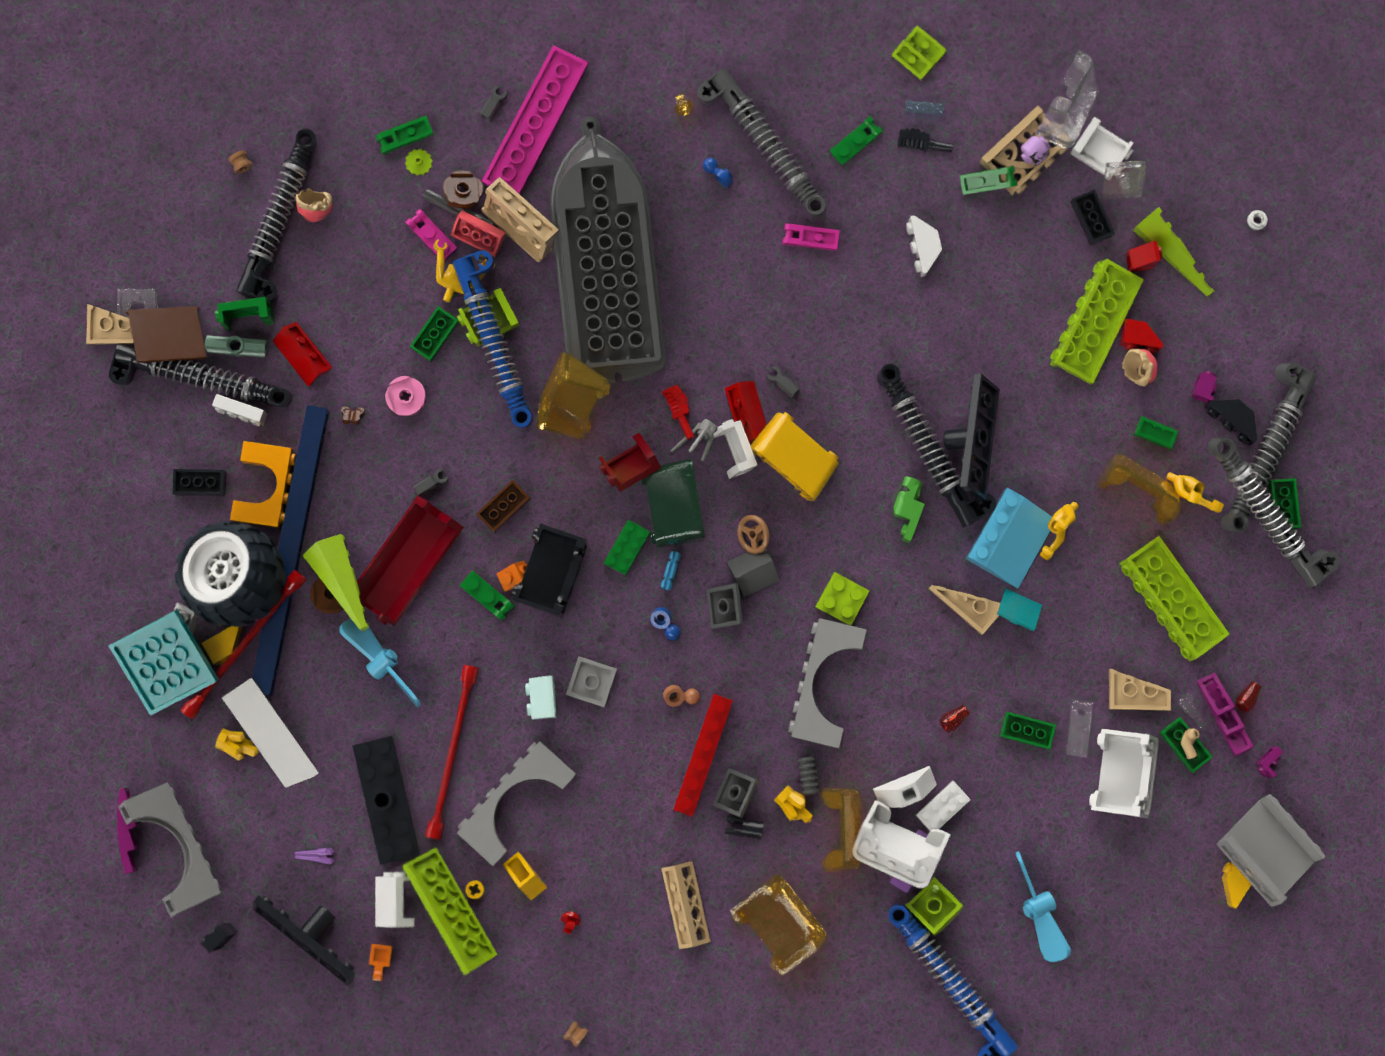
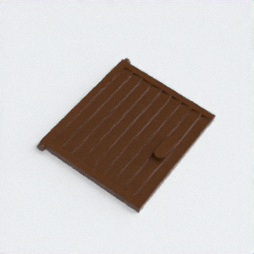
M199 307L126 311V315L129 317L137 363L206 359L197 312Z

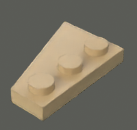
M87 304L86 344H133L129 318Z
M1109 669V709L1171 710V690Z

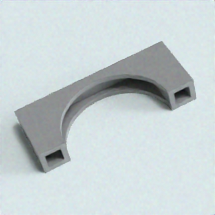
M819 618L818 622H814L811 634L815 635L813 642L809 641L806 653L810 654L808 662L804 661L802 673H805L804 681H800L797 693L801 694L799 701L795 700L792 711L796 713L795 720H790L788 732L791 733L792 738L838 749L844 728L832 724L819 712L813 698V678L819 665L831 654L847 649L862 650L866 629Z
M541 741L538 744L534 742L527 749L529 754L524 759L520 757L513 765L515 769L511 774L507 772L499 780L501 785L497 789L493 787L486 794L487 800L483 805L481 803L476 805L471 811L473 816L469 820L465 818L458 825L460 830L457 834L492 866H495L508 851L500 841L495 826L497 806L503 795L514 785L530 779L546 780L564 789L577 775Z
M167 782L123 801L118 808L126 825L141 821L158 824L170 831L181 845L185 860L182 879L176 889L162 899L172 918L214 898L221 892L218 881L213 878L210 872L209 862L202 855L201 845L196 842L193 836V829L186 822L184 810L175 799V791Z

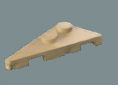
M931 585L929 587L933 594L981 635L985 633L999 616L997 615L1000 606L999 602L949 590L940 586Z

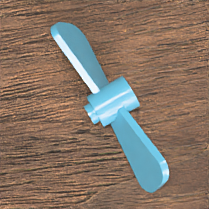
M351 618L346 620L340 626V634L370 660L366 665L368 672L378 680H381L389 673L415 706L419 708L421 703L392 670L398 663L397 654L391 649H383L370 627L364 632L356 626Z
M1018 851L1016 855L1033 896L1024 902L1023 911L1027 917L1034 920L1040 950L1044 959L1049 962L1064 960L1069 957L1071 949L1050 913L1056 909L1055 900L1048 891L1036 896Z

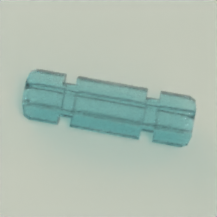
M907 100L905 103L906 112L916 111V113L942 115L944 108L942 103H935L934 105L932 102L917 101V103H914L911 100Z

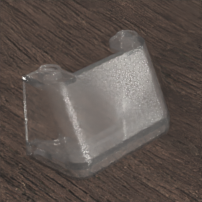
M1078 50L1061 82L1063 85L1066 84L1068 89L1066 95L1072 99L1056 97L1035 133L1063 148H1070L1074 145L1099 95L1093 59Z

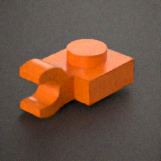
M371 945L369 965H375L373 980L382 981L384 966L390 967L393 946Z

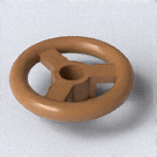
M747 515L739 522L737 536L741 546L751 554L762 553L767 548L770 539L769 529L764 520L757 515ZM748 521H755L759 525L749 528L745 524ZM743 532L748 535L752 547L746 543ZM763 540L762 545L758 547V541Z

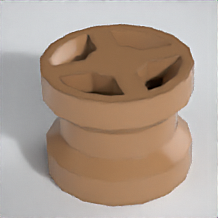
M244 150L238 151L228 158L230 164L234 166L236 174H242L253 167L252 162L247 159L248 155Z
M574 1021L563 1039L570 1040L573 1046L577 1047L588 1030L580 1028L578 1023Z

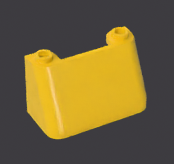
M778 412L750 445L754 456L758 455L762 458L763 462H767L788 480L797 491H801L799 495L804 499L815 501L839 465L837 461L838 456L831 451L827 452L792 422L794 419L788 413L784 412L782 414Z

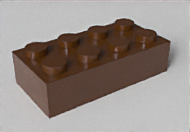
M512 480L476 515L495 533L530 500V497Z

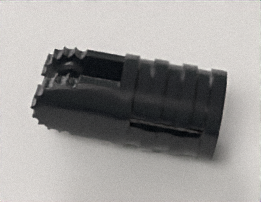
M727 816V822L742 825V829L726 828L725 834L761 840L763 821L758 822L756 820L752 821L750 819L746 820L745 818Z

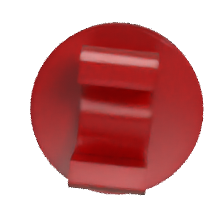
M568 911L561 915V921L565 923L563 932L571 934L575 925L581 923V918L577 913Z

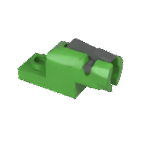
M905 476L890 501L894 505L893 516L908 521V524H903L900 534L903 535L902 541L910 543L925 504L917 501V499H920L923 483L912 477Z

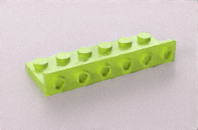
M1109 259L1097 262L1094 266V275L1085 284L1084 289L1086 291L1076 303L1078 308L1075 314L1073 313L1069 317L1067 322L1069 326L1059 338L1061 343L1058 349L1056 348L1052 352L1050 357L1052 359L1051 366H1058L1088 384L1094 383L1144 280Z
M1157 536L1120 562L1122 572L1130 577L1134 589L1145 598V604L1155 612L1157 621L1168 630L1170 639L1178 644L1184 658L1193 661L1230 635L1160 536Z
M437 848L402 866L464 975L498 955Z

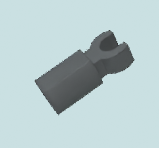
M498 86L493 88V96L489 97L479 114L488 121H491L501 105L500 102L507 98V91H504L502 95L496 94L499 90Z
M774 366L773 370L776 371L777 376L772 377L770 374H767L766 378L771 382H776L777 386L792 398L800 387L786 375L783 376L781 370Z
M442 468L437 469L434 472V476H428L413 486L418 496L422 497L435 489L438 483L444 484L449 480L448 477L444 479L438 478L439 473L443 471Z

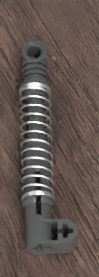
M727 69L719 70L704 81L697 90L700 102L704 105H712L723 98L729 105L731 114L735 116V119L738 118L740 120L739 125L743 124L745 127L744 131L747 130L749 132L748 137L752 136L754 139L753 143L758 144L757 149L765 150L762 155L770 154L766 161L773 159L775 162L771 167L779 166L775 173L780 171L784 173L780 180L787 177L788 181L784 184V186H787L786 189L790 193L797 195V199H800V203H803L802 205L810 217H822L826 211V204L824 199L813 189L814 187L810 185V177L806 172L801 173L802 166L796 167L798 161H792L794 155L788 154V148H783L784 142H779L780 136H775V130L770 129L771 124H767L766 118L761 117L762 112L757 111L756 105H752V98L744 94ZM713 84L719 93L716 94L710 85ZM705 91H708L709 93L711 92V96L708 97L707 95L704 94V92H705ZM733 94H734V95L736 96V98L739 100V102H740L739 104H738V102L734 99V97L732 96ZM813 203L821 204V209L818 211H813L810 207Z
M1280 363L1275 368L1276 379L1288 387L1289 390L1284 400H1281L1278 408H1276L1278 413L1273 415L1275 419L1273 422H1270L1271 427L1266 429L1268 433L1263 436L1264 441L1260 442L1261 448L1256 449L1260 453L1259 457L1253 456L1257 463H1250V466L1254 468L1250 476L1258 475L1254 482L1262 481L1263 483L1264 480L1266 481V484H1261V488L1269 484L1266 479L1272 478L1270 472L1275 471L1274 466L1279 463L1277 459L1282 458L1281 452L1285 451L1284 445L1289 443L1287 438L1292 437L1291 431L1295 430L1294 425L1299 422L1297 418L1302 416L1304 403L1317 379L1314 373L1298 363ZM1240 488L1239 492L1244 493V490ZM1236 491L1237 497L1233 503L1234 505L1222 517L1221 525L1227 532L1243 533L1249 527L1248 516L1251 514V507L1246 505V501L1242 500V495ZM1244 494V499H1248L1247 494ZM1249 500L1248 505H1252V501Z
M1223 437L1211 439L1208 444L1209 453L1216 457L1226 470V477L1230 482H1234V488H1238L1237 493L1242 495V500L1246 501L1248 507H1251V512L1255 513V518L1260 519L1259 524L1264 525L1265 531H1269L1268 536L1273 538L1272 542L1277 544V549L1281 550L1283 557L1290 560L1307 586L1312 587L1319 584L1335 571L1340 563L1338 554L1321 549L1310 555L1306 549L1305 541L1301 539V536L1296 535L1297 530L1292 529L1293 524H1288L1289 518H1284V512L1279 511L1280 506L1274 505V499L1268 501L1271 494H1263L1266 491V487L1259 489L1262 481L1254 482L1258 475L1250 476L1253 472L1252 466L1241 458L1235 449L1234 442L1229 438ZM1221 443L1224 445L1222 452L1219 450ZM1236 482L1239 483V485H1240L1239 487H1236V486H1235V483H1236ZM1242 488L1244 493H1240L1239 489ZM1244 494H1247L1249 498L1244 499ZM1249 500L1252 501V505H1248ZM1254 506L1257 508L1256 512L1252 510Z

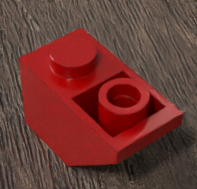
M1157 241L1128 250L1125 255L1129 271L1133 273L1153 269L1161 260L1160 258H1162V250L1157 245Z
M1126 319L1123 322L1120 346H1125L1126 350L1145 346V350H1148L1151 354H1156L1157 351L1159 352L1163 348V343L1147 322Z

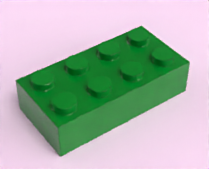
M437 307L410 345L411 350L432 363L459 324V320L440 307Z
M1296 478L1268 481V489L1271 494L1270 500L1274 499V505L1280 506L1279 511L1284 512V518H1289L1288 524H1293L1292 529L1301 528Z
M628 520L605 559L604 564L626 576L648 538L650 531Z
M1005 712L999 737L1050 749L1056 724Z
M1178 717L1161 730L1159 734L1190 773H1194L1209 761L1212 756L1199 739L1196 738L1193 747L1197 756L1191 759L1187 758L1182 748L1181 740L1185 731L1190 728L1181 717Z

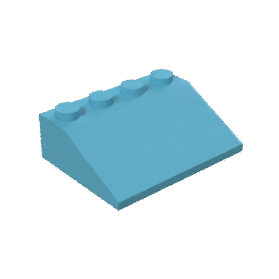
M1006 488L968 553L966 560L1018 589L1050 532L1048 522L1052 516L1025 497Z

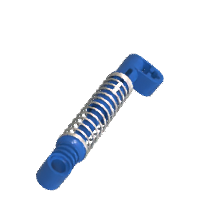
M481 250L453 261L452 264L465 295L463 298L466 305H469L470 309L468 312L471 311L473 316L470 319H474L475 324L473 326H477L478 329L476 334H480L481 339L479 341L483 342L484 346L482 348L489 347L490 352L486 353L485 356L492 354L493 359L487 363L495 362L496 366L490 368V370L496 368L499 374L493 377L500 376L502 380L496 383V385L503 383L502 388L498 392L501 397L508 400L506 405H510L508 410L511 409L512 422L520 428H526L532 423L533 415L529 406L525 405L527 401L523 400L525 399V396H522L524 386L520 382L521 378H513L518 374V371H511L515 364L508 362L513 357L505 356L510 349H502L507 342L502 341L504 334L500 333L501 327L497 325L499 320L494 318L496 313L491 310L493 305H489V295L487 290L483 288L479 275L493 269L495 264L494 258L489 252ZM482 257L486 260L488 259L485 266L478 264L480 270L476 271L472 259L475 258L478 263L482 261ZM469 283L473 284L476 295L473 294ZM521 412L527 414V420L524 423H519L517 420V416Z
M901 903L891 905L888 911L889 920L897 929L900 928L899 932H903V937L906 936L908 948L910 950L913 949L912 953L920 952L917 959L925 958L923 966L931 964L928 972L935 971L933 974L934 979L941 977L938 985L944 986L943 991H948V997L954 999L953 1004L959 1005V1010L964 1011V1017H969V1023H972L971 1026L975 1030H979L986 1038L987 1042L980 1047L977 1056H983L984 1054L995 1056L991 1053L990 1046L1000 1056H1010L1018 1048V1045L995 1018L993 1010L986 1007L987 1003L981 1001L982 996L978 997L975 992L977 990H972L970 987L972 983L968 984L965 981L966 977L963 978L960 975L961 971H958L956 974L953 973L952 969L956 964L950 968L946 963L951 958L944 962L941 957L946 952H943L941 955L936 952L941 945L935 949L931 946L935 939L930 943L928 942L929 931L921 926L918 927L919 923H915L916 919H912L913 915L905 905ZM900 909L904 911V917L897 920L893 917V912ZM972 1005L977 1008L976 1011L973 1010ZM979 1011L982 1016L979 1017L976 1012ZM985 1021L994 1029L993 1032L986 1026Z

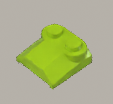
M935 877L905 905L934 936L954 920L964 908Z

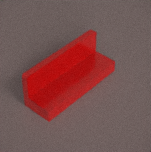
M297 322L284 326L273 339L274 344L307 386L312 385L319 376L326 374L332 369V366Z
M737 382L724 389L734 422L741 420L750 443L757 438L767 424L755 382Z

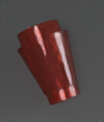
M1251 681L1236 697L1235 706L1244 712L1253 710L1262 687L1258 683Z
M961 705L943 714L939 723L946 732H954L970 713L964 705Z

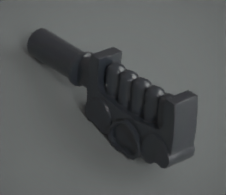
M911 128L910 130H900L897 147H915V149L923 150V152H927L928 148L952 152L953 144L930 141L928 133L921 132L920 129Z

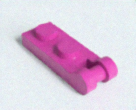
M419 209L415 212L416 215L412 219L409 218L405 223L436 255L437 251L434 249L435 241L439 239L438 246L440 248H443L444 243L447 242V247L444 249L445 261L458 248ZM422 220L425 225L419 228L417 224Z
M785 224L784 226L786 234L783 237V245L837 251L840 230L796 224ZM793 233H799V238H793Z

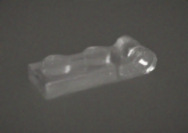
M1072 699L1065 755L1087 758L1093 701L1079 702V699ZM1078 710H1085L1084 716L1078 715Z

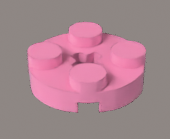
M401 376L389 384L385 399L391 411L399 416L409 417L417 414L424 407L426 392L418 380L408 376ZM404 391H406L407 394L411 393L409 401L400 399V397L403 396Z

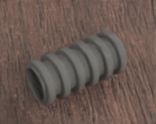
M813 756L797 760L800 763L798 769H801L799 775H802L800 781L803 782L801 788L804 789L802 791L804 795L820 792V789L817 787L819 783H817L816 764H814L816 759Z

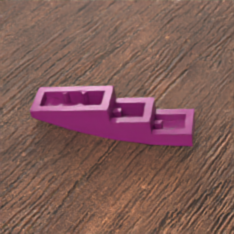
M1214 672L1198 680L1197 684L1233 755L1237 757L1253 749L1254 745L1244 730L1245 726L1235 711V705L1216 673Z
M128 788L120 789L118 806L123 801L131 798ZM117 807L119 850L125 874H130L137 871L131 851L139 849L133 829L140 827V823L134 822L126 825Z

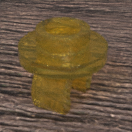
M683 93L676 95L675 113L678 115L689 114L694 106L692 101L685 100Z

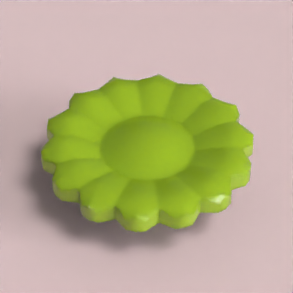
M414 149L412 152H409L405 162L407 170L417 176L429 172V168L432 167L431 155L422 149Z

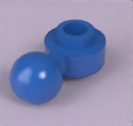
M714 158L704 160V171L710 174L713 173L715 178L725 188H728L733 183L732 174L727 169L718 168V162Z
M664 607L654 609L650 617L652 625L659 629H665V636L669 640L678 639L681 630L677 625L670 623L672 618L670 611ZM659 614L664 615L665 618H659Z

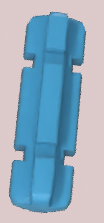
M670 552V561L667 563L663 576L664 580L661 583V588L664 590H671L672 580L675 578L678 567L677 562L680 561L681 557L679 552Z

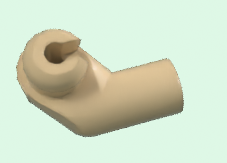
M1195 728L1186 730L1181 740L1182 748L1188 759L1197 756L1193 744L1196 738H1199V731Z

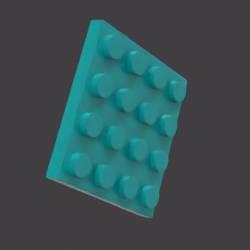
M177 609L108 646L150 716L219 680Z

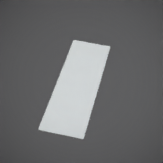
M252 678L222 697L285 788L318 774L316 768Z

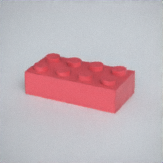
M462 210L457 215L451 236L479 250L487 251L495 257L500 251L506 232Z

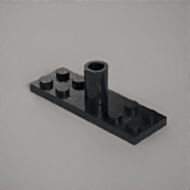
M974 374V380L971 385L972 396L969 402L968 427L946 430L943 441L948 450L965 449L962 458V474L959 479L960 487L978 501H984L987 496L1000 389L983 374Z
M393 736L352 745L380 865L420 855ZM384 793L389 797L387 806L380 804V797Z
M259 895L256 897L252 908L256 913L348 986L355 976L354 968L348 962L344 961L342 963L338 960V955L332 949L328 948L326 950L316 942L336 919L329 910L320 905L305 924L299 928L289 920L290 916L285 911L275 909L273 907L274 903L265 896L262 898Z

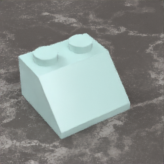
M554 677L529 678V683L525 684L526 696L530 695V703L527 704L528 716H531L532 720L557 718Z

